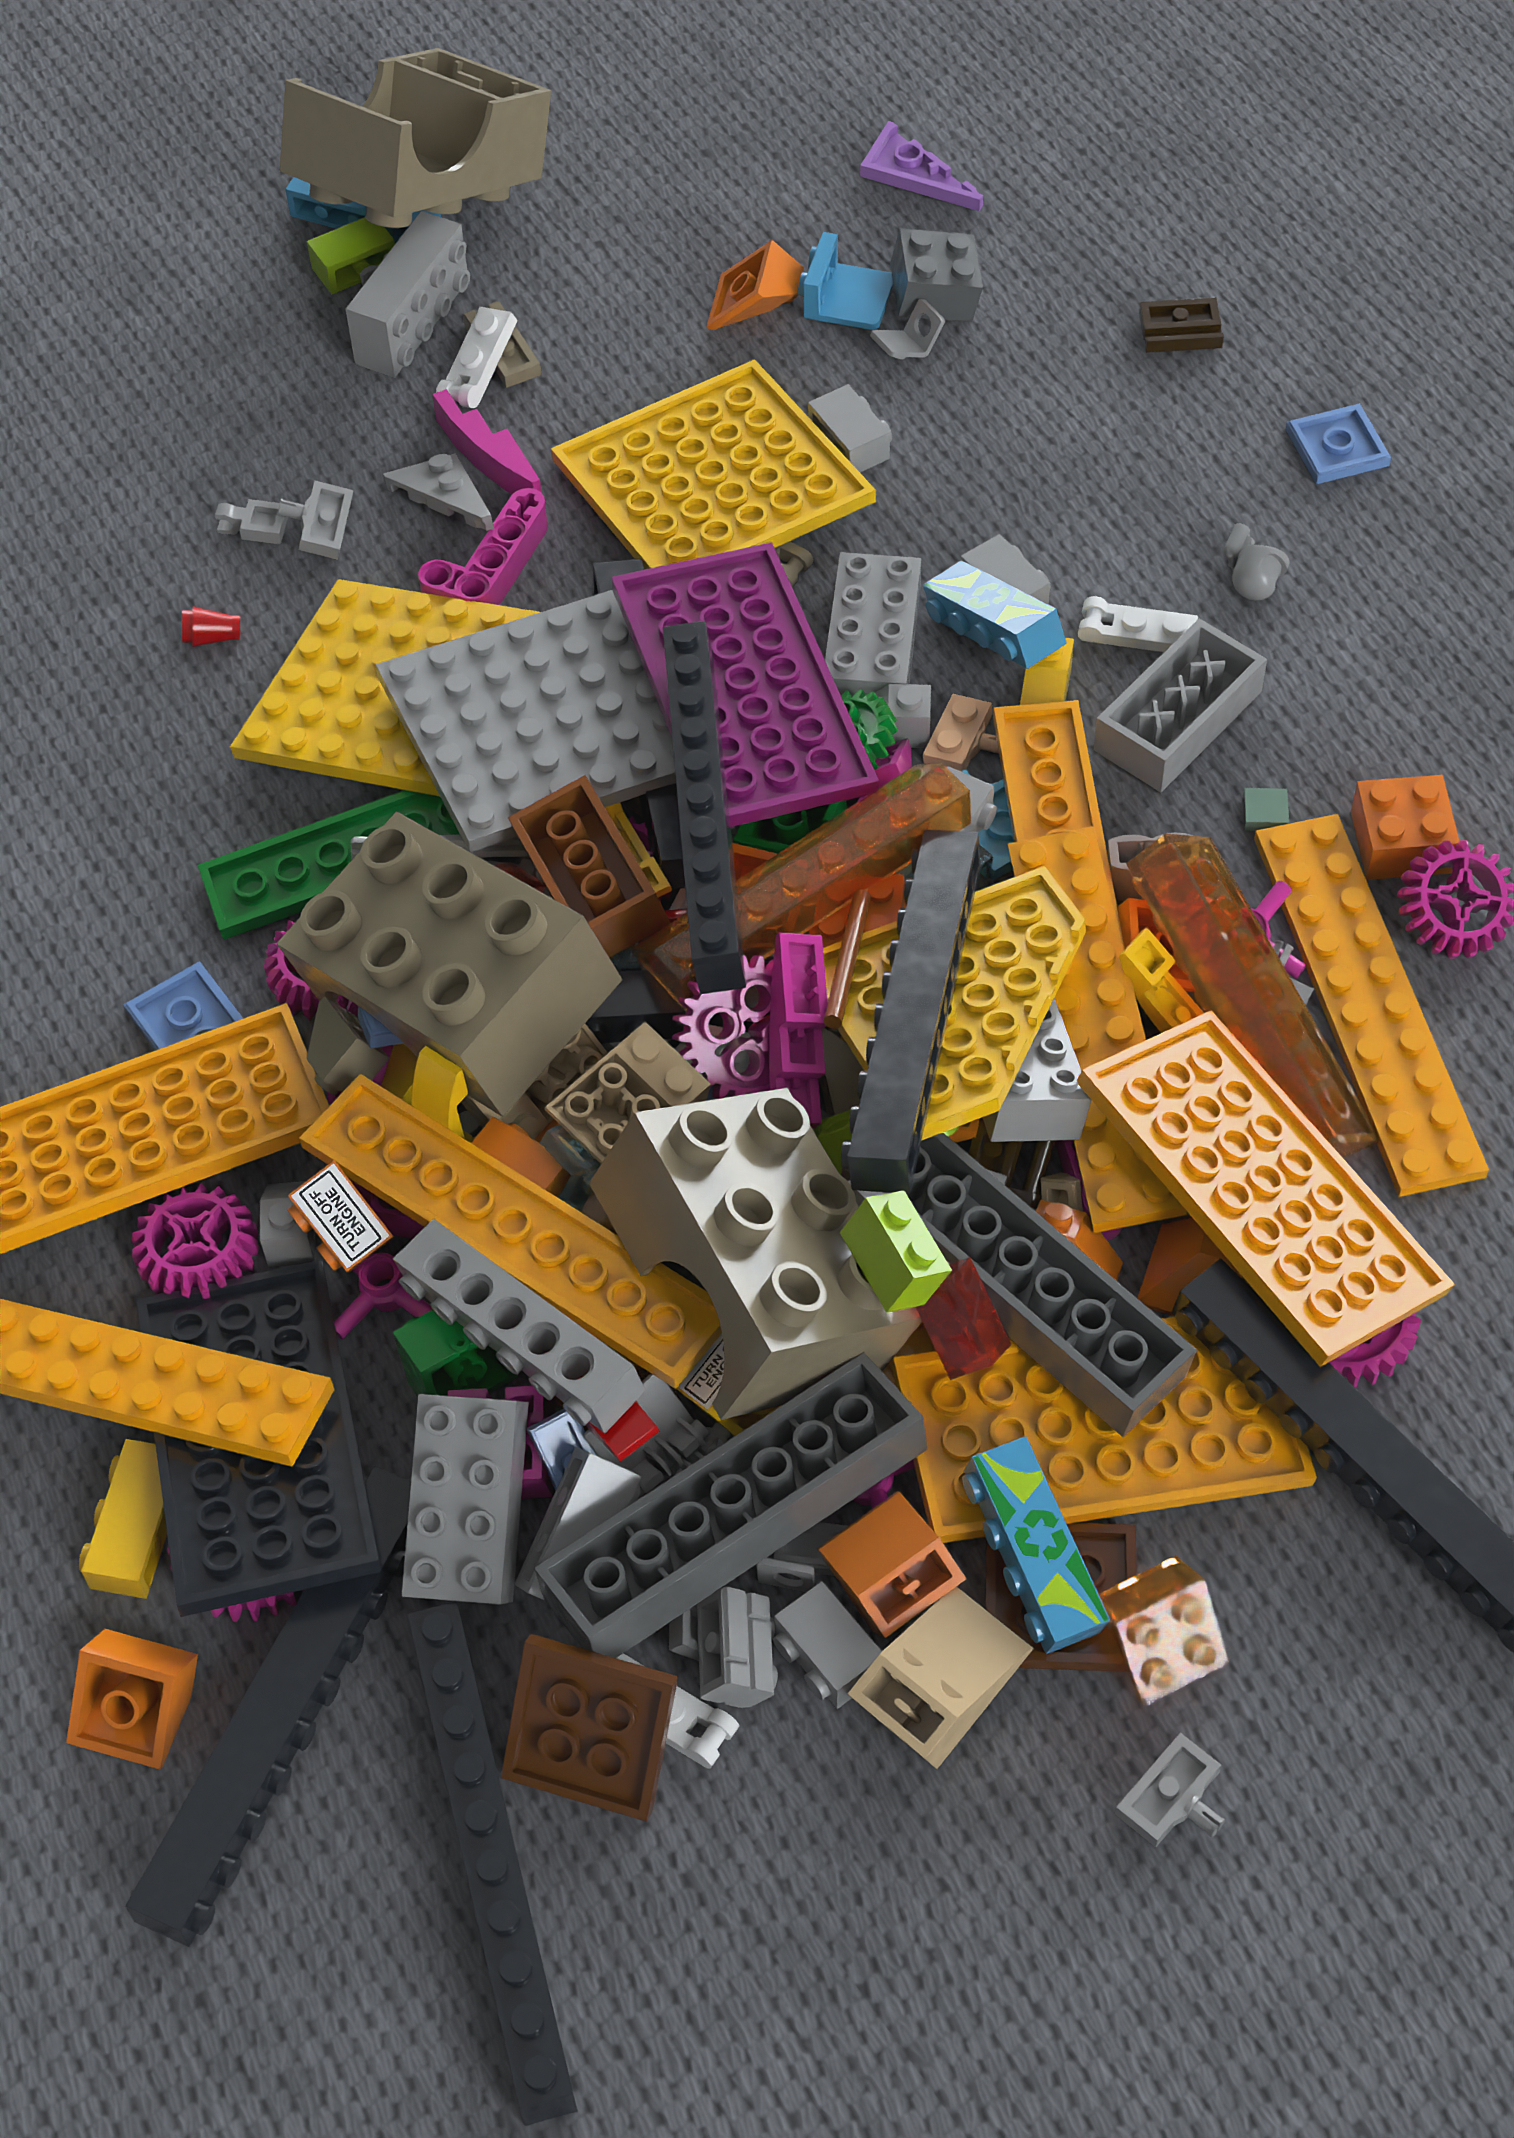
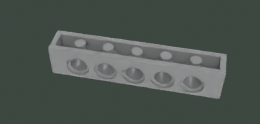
M435 1219L393 1258L403 1275L399 1283L407 1293L418 1301L425 1297L432 1302V1309L447 1324L452 1325L455 1321L464 1327L463 1331L466 1336L479 1348L484 1350L489 1345L497 1352V1358L509 1371L517 1375L522 1370L530 1376L529 1381L532 1386L546 1399L551 1400L556 1396L563 1401L564 1409L579 1424L585 1426L590 1422L606 1433L646 1391L633 1364Z

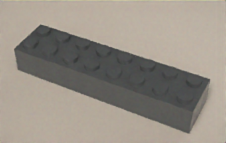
M940 1133L921 1141L911 1192L906 1195L946 1261L960 1273L957 1286L972 1302H979L984 1298L993 1309L986 1316L990 1322L1118 1434L1124 1437L1187 1376L1197 1349L948 1136ZM842 1169L841 1176L847 1181L850 1180L849 1170Z
M863 1352L536 1566L534 1570L543 1598L582 1649L617 1658L926 1451L927 1442L924 1418Z

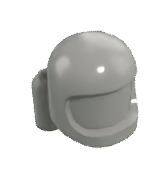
M1237 523L1234 525L1224 547V554L1229 562L1228 566L1233 571L1232 583L1235 590L1242 597L1254 601L1264 600L1275 591L1278 577L1287 572L1290 564L1289 558L1279 549L1254 545L1255 541L1249 535V527Z

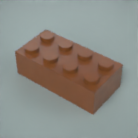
M586 775L508 817L552 898L584 916L609 958L671 924L654 889Z

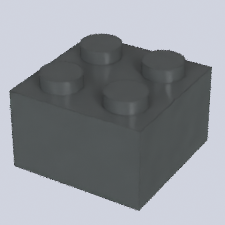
M899 229L890 262L898 317H910L918 300L925 299L945 320H973L983 289L974 235L958 232L948 233ZM926 314L921 316V318L930 319Z

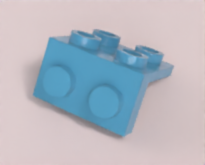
M823 232L818 246H812L810 250L808 273L802 272L799 281L798 294L804 296V318L868 330L879 328L894 287L892 273L838 263V234Z

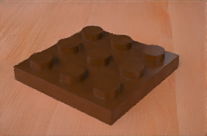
M1067 1524L1110 1618V1622L1100 1633L1048 1654L1045 1653L1041 1642L1035 1643L1031 1639L1024 1621V1615L1027 1614L1020 1595L1014 1596L1010 1592L1004 1578L1003 1569L1007 1566L999 1549L993 1550L986 1539L985 1610L1033 1648L1018 1668L1137 1672L1139 1662L1136 1525Z
M530 1634L524 1643L501 1778L647 1822L654 1807L679 1676Z

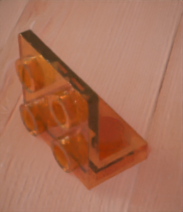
M1174 1556L1099 1594L1110 1618V1622L1106 1627L1118 1638L1136 1697L1143 1705L1146 1706L1229 1662L1205 1580L1179 1557Z

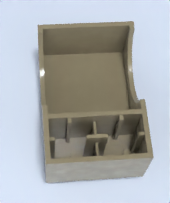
M440 48L379 60L374 85L363 107L305 85L301 79L285 80L279 171L310 183L309 195L317 201L328 204H348L354 201L366 206V219L373 224L383 227L401 228L409 226L412 223V213L420 210L437 214L458 213L462 209V199L469 197L486 201H503L510 197L511 186L542 178L551 90Z
M397 811L384 826L376 829L366 838L361 851L324 892L313 897L305 905L300 918L276 943L319 1001L325 996L339 1005L336 999L339 995H342L381 1022L417 1057L419 1052L427 1046L458 1065L463 1070L468 1089L467 1095L502 1117L506 1115L623 980L583 915Z
M788 1088L635 1112L589 1183L640 1276L649 1274L656 1265L663 1261H671L691 1271L708 1292L720 1321L724 1342L723 1377L717 1396L712 1402L721 1420L784 1405L863 1352L883 1371L925 1318L919 1306L886 1313L840 1234L859 1207L856 1203L854 1190L851 1189L848 1181L836 1170L812 1130L806 1110L793 1098Z

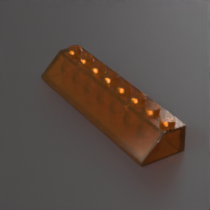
M942 763L916 764L880 787L879 790L863 798L736 881L742 948L748 965L753 955L764 956L765 959L774 953L775 940L778 933L804 934L851 903L853 893L856 890L863 889L868 891L884 879L889 878L912 863L913 849L921 847L924 830L960 831L971 824L970 790ZM687 912L632 948L634 956L677 1002L679 998L692 999L694 993L690 990L687 983L689 981L697 982L691 957ZM679 1003V1005L686 1011L687 1008H685Z
M1165 833L1127 862L1126 865L1133 876V886L1139 895L1146 899L1154 914L1153 922L1156 928L1166 936L1174 950L1173 957L1176 961L1175 963L1187 974L1195 988L1194 996L1198 1004L1207 1012L1212 1010L1342 1158L1377 1144L1379 1139L1373 1124L1212 838Z

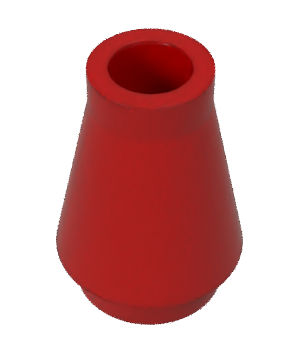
M193 606V610H182V643H193V647L228 640H240V615H229Z

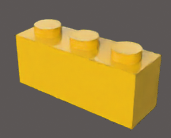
M125 1439L120 1456L115 1455L112 1459L109 1469L110 1487L106 1499H100L96 1506L94 1514V1526L96 1529L91 1543H86L82 1548L79 1558V1570L82 1572L90 1589L147 1599L167 1537L157 1452L154 1443Z

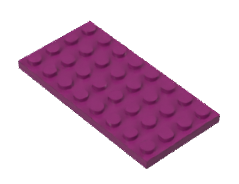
M772 542L611 577L613 593L671 737L672 728L663 627L706 620L714 660L730 827L878 793L879 779Z

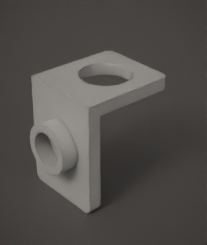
M919 299L904 330H872L870 337L891 357L898 359L926 357L929 355L945 323V319L925 299ZM924 314L928 315L931 321L930 332L925 337L921 335L918 327L919 320Z
M772 1554L757 1563L759 1583L808 1592L815 1586V1569L812 1567L771 1559ZM778 1573H789L801 1578V1580L788 1579Z

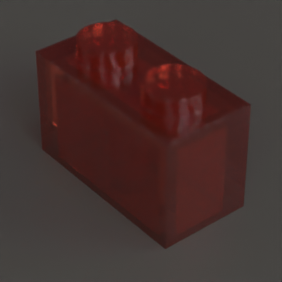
M971 1257L949 1264L952 1269L949 1275L925 1305L916 1307L950 1380L992 1366L1012 1345Z

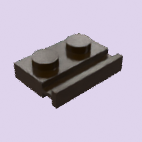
M1216 297L1140 302L1139 317L1146 353L1223 348L1224 334L1221 331L1222 324Z

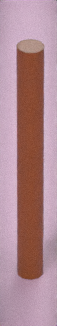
M858 889L853 893L824 1016V1024L832 1029H837L842 1025L871 895L863 889Z

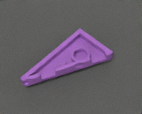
M887 122L860 165V177L980 211L983 206V195L977 192L976 187L967 180L962 184L951 176V168L933 153L925 151L922 145L915 139L908 142L898 134V126L894 122Z

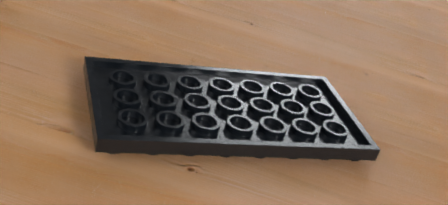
M322 1259L226 1280L227 1285L223 1288H220L216 1282L208 1284L210 1298L203 1299L198 1286L191 1287L189 1298L182 1296L181 1290L171 1292V1294L163 1293L136 1299L140 1332L330 1377L335 1389L293 1467L154 1432L175 1596L180 1617L381 1572Z

